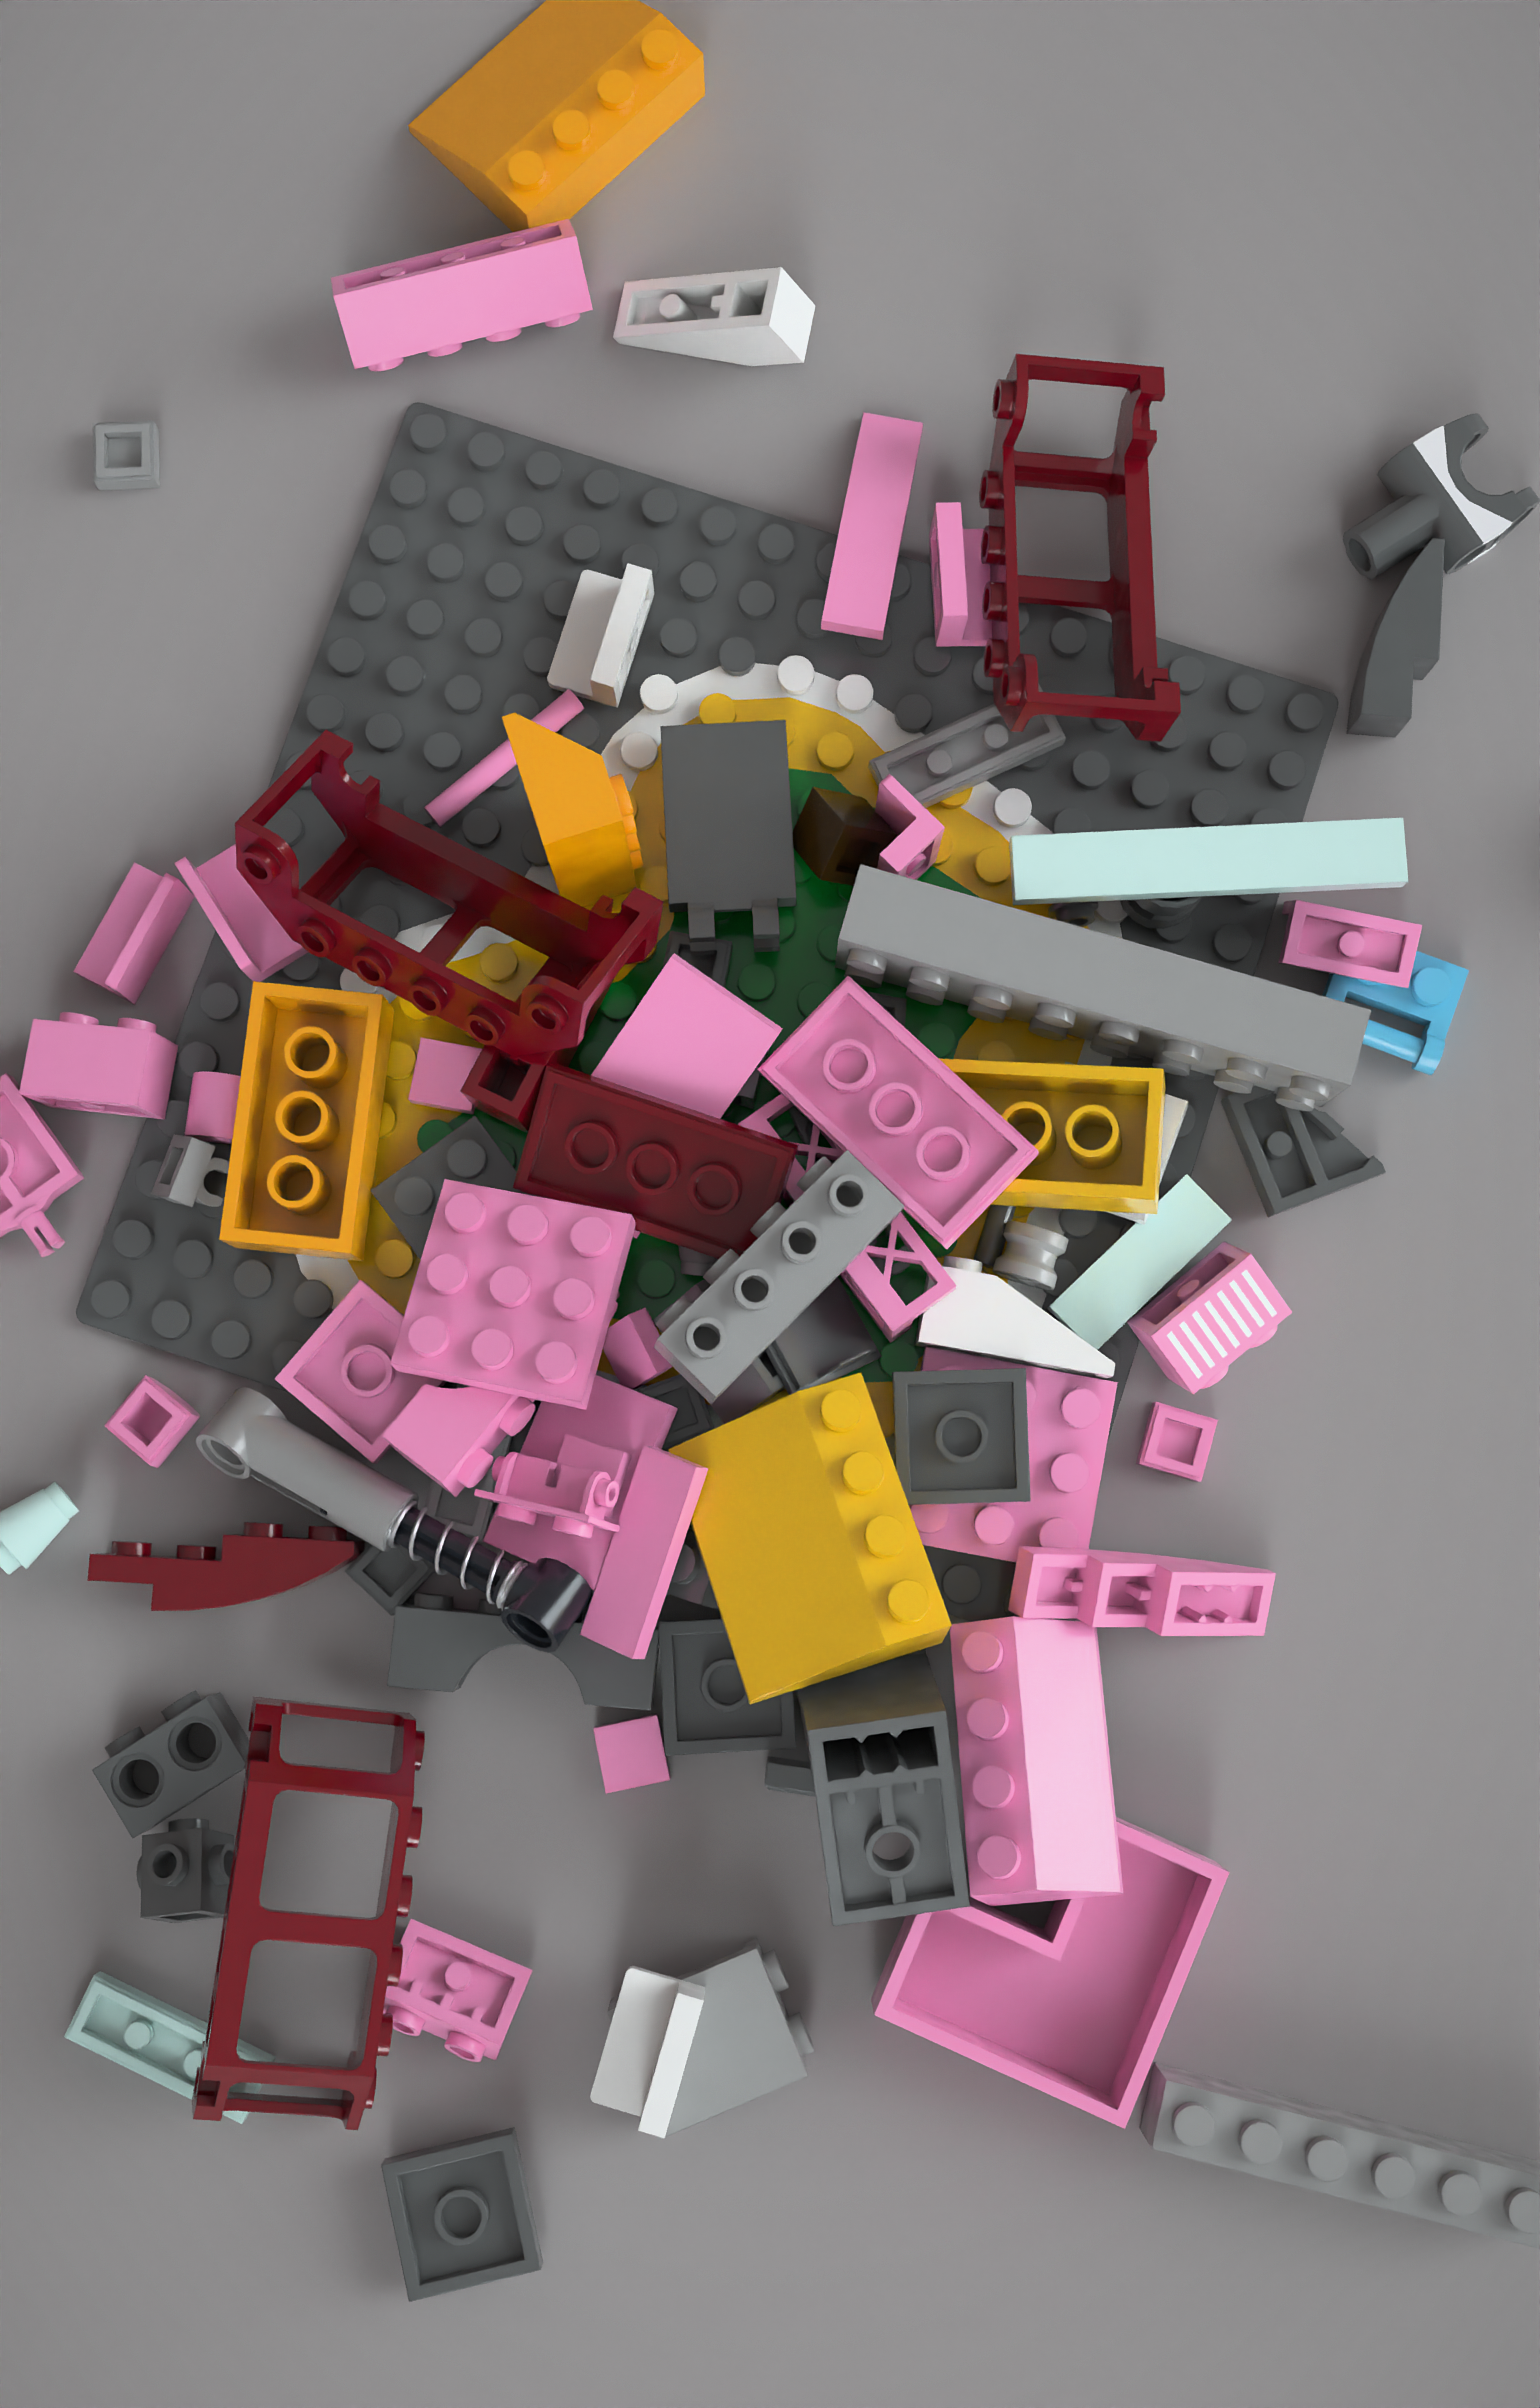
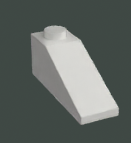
M782 267L625 281L613 338L623 345L747 366L804 363L815 305Z
M944 1257L942 1267L956 1284V1289L920 1315L915 1346H927L1098 1379L1113 1377L1115 1363L998 1276L981 1273L982 1262L961 1257ZM928 1274L926 1276L924 1293L935 1285Z

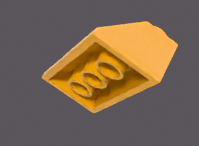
M515 712L502 716L560 896L584 907L596 903L603 894L612 898L631 892L634 887L637 888L633 870L644 867L639 851L641 848L636 834L637 828L633 818L634 811L622 774L609 777L602 755Z

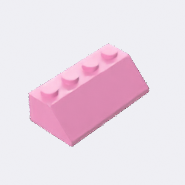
M1016 1616L951 1624L950 1640L970 1897L989 1906H1001L1123 1894L1097 1627H1091L1080 1621L1022 1619Z

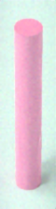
M568 689L531 719V721L556 733L584 710V707L576 695ZM509 738L424 807L425 811L439 827L444 825L517 765Z

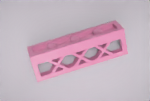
M780 1094L738 1123V1125L781 1139L769 1122L794 1105L784 1095ZM814 1124L810 1145L793 1143L799 1145L796 1155L808 1156L805 1171L797 1159H794L783 1194V1199L789 1207L804 1193L796 1184L815 1164L816 1158L825 1156L828 1160L836 1161L844 1153ZM820 1132L832 1148L818 1146ZM901 1212L890 1223L891 1230L888 1248L868 1245L840 1274L890 1343L911 1329L915 1318L956 1289V1284ZM897 1234L911 1252L895 1250ZM870 1257L886 1259L884 1275ZM893 1260L920 1264L935 1285L911 1303L905 1305L889 1284Z

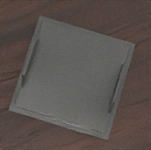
M838 1277L765 1349L789 1395L833 1381L882 1357Z

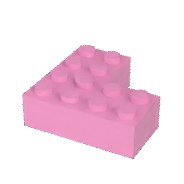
M1116 1817L1123 1894L1056 1900L1044 1929L970 1896V1907L908 1915L903 1921L871 1997L874 2015L1125 2129L1230 1872L1210 1858Z

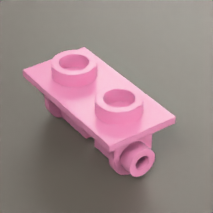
M510 1452L506 1457L499 1456L493 1464L492 1478L496 1481L494 1493L475 1489L474 1496L498 1503L495 1514L498 1517L529 1525L535 1524L537 1514L555 1517L552 1529L591 1539L594 1527L619 1533V1525L603 1520L606 1508L613 1507L619 1495L618 1483L612 1481L607 1472L562 1464L556 1488H553L551 1485L557 1463L526 1456L518 1452Z

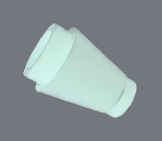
M53 1482L46 1489L43 1488L0 1511V1567L8 1575L21 1565L28 1569L67 1525L70 1518L79 1512L77 1506L56 1482Z

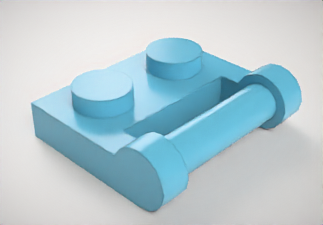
M1416 951L1408 988L1330 973L1322 996L1342 1002L1347 997L1423 1025L1422 1035L1418 1038L1368 1020L1362 1044L1412 1062V1069L1432 1075L1442 1057L1445 1038L1469 970Z

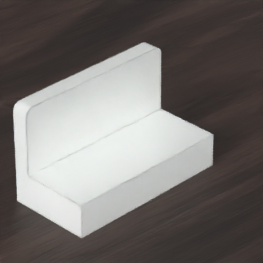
M627 563L623 579L591 570H584L581 573L547 676L548 685L551 688L563 692L569 689L576 696L618 708L654 597L652 570Z
M636 1966L627 1968L590 2098L592 2102L640 2116L638 2131L665 2138L704 2002L705 1987Z

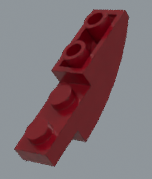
M244 1522L243 1534L223 1535L221 1559H216V1546L177 1545L175 1557L151 1555L152 1543L112 1541L111 1553L90 1554L87 1581L153 1584L151 1611H191L227 1607L274 1597L304 1587L328 1576L354 1561L364 1551L365 1541L347 1540L348 1531L342 1527L309 1526L308 1538L282 1537L283 1524Z

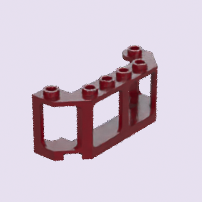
M1016 354L1006 379H998L996 382L992 412L994 419L997 420L989 470H984L979 491L980 507L982 509H989V525L985 526L981 541L982 564H990V581L986 583L983 593L982 615L984 620L992 621V638L988 639L984 653L985 677L993 678L994 704L1010 731L1023 732L1029 719L1036 715L1121 720L1136 740L1161 742L1181 713L1180 683L1167 682L1169 679L1168 668H1158L1148 472V457L1157 442V430H1150L1149 407L1152 401L1162 402L1165 396L1164 367ZM1029 380L1126 388L1127 391L1121 401L1113 453L1109 457L1102 459L1014 450V445L1025 420ZM1015 486L1101 494L1107 503L1110 579L1108 581H1091L1018 575ZM1019 603L1094 608L1108 612L1112 619L1115 697L1039 692L1036 657L1034 654L1020 653Z
M325 730L235 822L236 868L293 941L299 943L312 955L325 957L356 973L364 982L372 986H380L411 1002L421 1012L430 1016H437L468 1032L476 1041L484 1045L494 1046L513 1057L577 1047L584 1038L586 1018L595 1001L624 965L644 961L657 942L664 901L634 887L622 902L621 911L619 913H612L613 899L604 894L591 910L556 894L379 803L380 780L370 775L361 785L356 783L348 775L344 767V761L353 753V743L328 730ZM311 777V791L340 828L345 840L299 889V864L295 853L279 835L263 826ZM374 867L446 903L455 909V912L419 953L330 905L362 870ZM488 926L571 969V974L564 982L550 976L534 977L523 989L519 1005L446 967V965L477 929Z
M253 1696L248 1731H251L244 1765L246 1772L205 2041L202 2043L201 2064L196 2069L192 2096L193 2119L221 2121L223 2111H244L332 2117L342 2120L346 2130H358L364 2109H371L373 2106L377 2069L375 2067L377 2056L387 2057L391 2045L393 2015L383 2013L387 1986L397 1987L401 1975L403 1946L402 1944H393L396 1919L397 1917L408 1916L412 1898L413 1878L412 1875H403L406 1849L417 1848L421 1834L422 1807L413 1806L415 1771H419L421 1768L425 1732L416 1730V1719L410 1713ZM282 1714L395 1726L390 1772L297 1764L284 1761L279 1751ZM293 1790L392 1801L376 1917L365 1918L272 1910L262 1906L259 1896L273 1802L276 1795L281 1791ZM272 1940L367 1948L371 1950L357 2050L350 2052L347 2067L249 2061L240 2058L237 2054L250 1956L253 1946L259 1941ZM243 2082L343 2089L342 2099L228 2091L231 2086Z

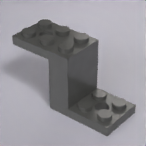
M926 1648L798 1689L802 1725L814 1784L833 1926L970 1907L946 1709L926 1655ZM890 1832L902 1833L911 1840L910 1847L903 1856L887 1860L880 1858L873 1852L875 1842L882 1835Z

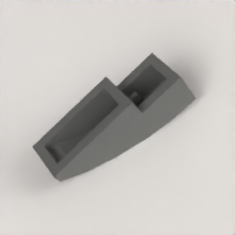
M1432 538L1394 589L1376 620L1360 658L1351 693L1346 734L1396 737L1412 718L1413 679L1423 680L1440 657L1445 539Z

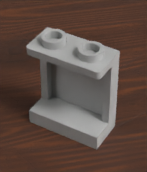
M754 1938L745 1942L742 1950L676 1977V1979L705 1987V1995L665 2137L808 2077L805 2055L814 2052V2047L800 2012L790 2017L788 2016L779 1992L789 1988V1985L774 1949L763 1953L758 1939ZM619 1995L611 1998L607 2012L611 2022Z

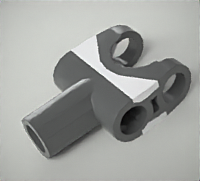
M1469 414L1432 430L1398 452L1378 471L1377 476L1395 501L1350 528L1343 535L1346 554L1352 565L1361 575L1366 576L1370 580L1374 579L1426 546L1432 538L1445 539L1443 570L1446 574L1454 573L1488 552L1517 527L1540 503V499L1531 487H1527L1516 494L1514 491H1510L1502 495H1488L1476 490L1466 480L1462 471V455L1483 438L1489 429L1479 414Z

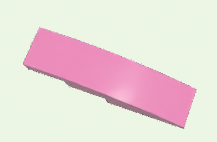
M863 413L822 615L821 629L883 640L922 435L923 423Z
M1019 1546L1008 1610L1022 1619H1078L1091 1627H1146L1160 1636H1264L1276 1573L1268 1569L1142 1553Z

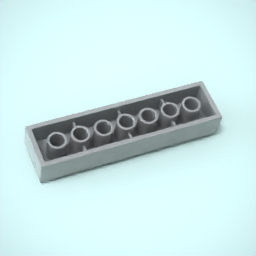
M860 864L838 938L835 968L845 970L844 977L849 976L859 985L880 988L882 981L907 988L906 995L909 998L930 1005H942L943 1000L947 999L967 1005V1013L981 1020L1003 1023L1006 1016L1030 1023L1028 1030L1044 1038L1062 1041L1069 1034L1091 1041L1090 1048L1103 1055L1127 1058L1128 1052L1152 1058V1066L1154 1068L1164 1069V1072L1169 1074L1187 1076L1191 1069L1215 1076L1213 1083L1216 1086L1232 1092L1251 1093L1252 1087L1258 1086L1274 1091V1094H1277L1275 1101L1278 1104L1300 1111H1313L1314 1105L1322 1107L1351 1086L1371 1010L862 864Z

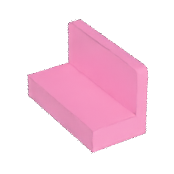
M961 502L936 503L929 532L936 647L986 646L988 639L992 638V621L984 620L982 615L983 593L986 583L990 581V564H982L981 541L984 529H963Z
M888 774L879 783L875 812L884 819L897 836L880 853L877 869L917 880L936 862L945 827L892 775Z
M236 844L197 868L194 867L186 856L174 863L235 962L252 981L261 982L308 953L299 943L289 937L237 870Z
M134 862L73 972L135 1005L195 896L178 878L168 873L162 877Z
M1300 900L1284 902L1282 914L1288 915V921L1278 963L1401 988L1409 987L1422 925Z

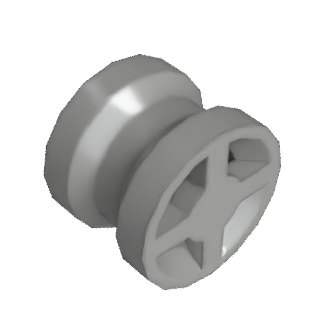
M1008 1221L1003 1233L1007 1246L1004 1254L996 1258L992 1272L1027 1286L1054 1290L1058 1276L1053 1268L1056 1258L1065 1253L1069 1240L1048 1229L1027 1223Z

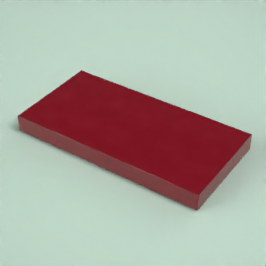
M551 1063L546 1066L513 1188L537 1197L632 1214L636 1222V1231L720 1259L729 1249H732L740 1257L758 1239L750 1229L777 1202L781 1204L799 1145L556 1063Z

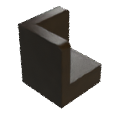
M812 787L792 832L793 848L819 880L851 886L855 884L860 864L877 869L880 853L897 836L866 799L817 787Z

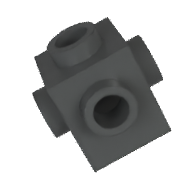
M199 1818L173 1820L168 1823V1832L142 1835V1856L138 1861L136 1871L138 1886L141 1890L140 1918L169 1923L223 1918L234 1851V1835L209 1829V1820Z

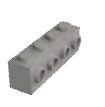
M848 1150L833 1164L825 1156L818 1160L796 1184L804 1193L787 1210L779 1202L774 1204L750 1229L758 1239L740 1257L732 1249H729L703 1276L711 1286L693 1303L685 1296H682L656 1322L655 1325L663 1333L657 1338L654 1348L710 1404L853 1262L905 1207Z

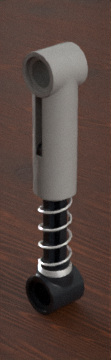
M244 1387L236 1389L197 1436L196 1443L198 1449L209 1462L222 1472L239 1479L252 1476L380 1550L388 1551L401 1545L409 1550L412 1560L418 1561L424 1558L433 1563L438 1575L450 1573L460 1579L463 1589L475 1587L486 1593L489 1604H496L497 1608L502 1609L501 1618L506 1628L517 1639L538 1651L555 1652L593 1596L587 1581L565 1563L546 1557L538 1559L536 1564L530 1563L529 1565L527 1563L523 1564V1560L510 1562L503 1558L504 1550L496 1554L478 1544V1535L474 1536L471 1540L452 1529L453 1521L445 1525L427 1515V1507H424L421 1511L418 1510L419 1497L417 1493L287 1421L282 1411L270 1399L255 1390Z

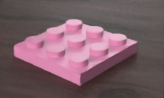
M445 1179L390 1364L396 1371L586 1410L636 1226L632 1214Z
M926 1346L920 1371L1026 1368L1031 1501L909 1505L922 1544L1010 1562L1017 1561L1019 1546L1089 1549L1118 1382Z

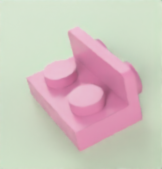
M411 1919L400 1942L403 1946V1958L399 1984L397 1987L387 1986L383 2013L393 2015V2029L411 2036H419L421 2030L445 2039L444 2047L458 2057L472 2062H481L483 2056L496 2060L532 1970Z

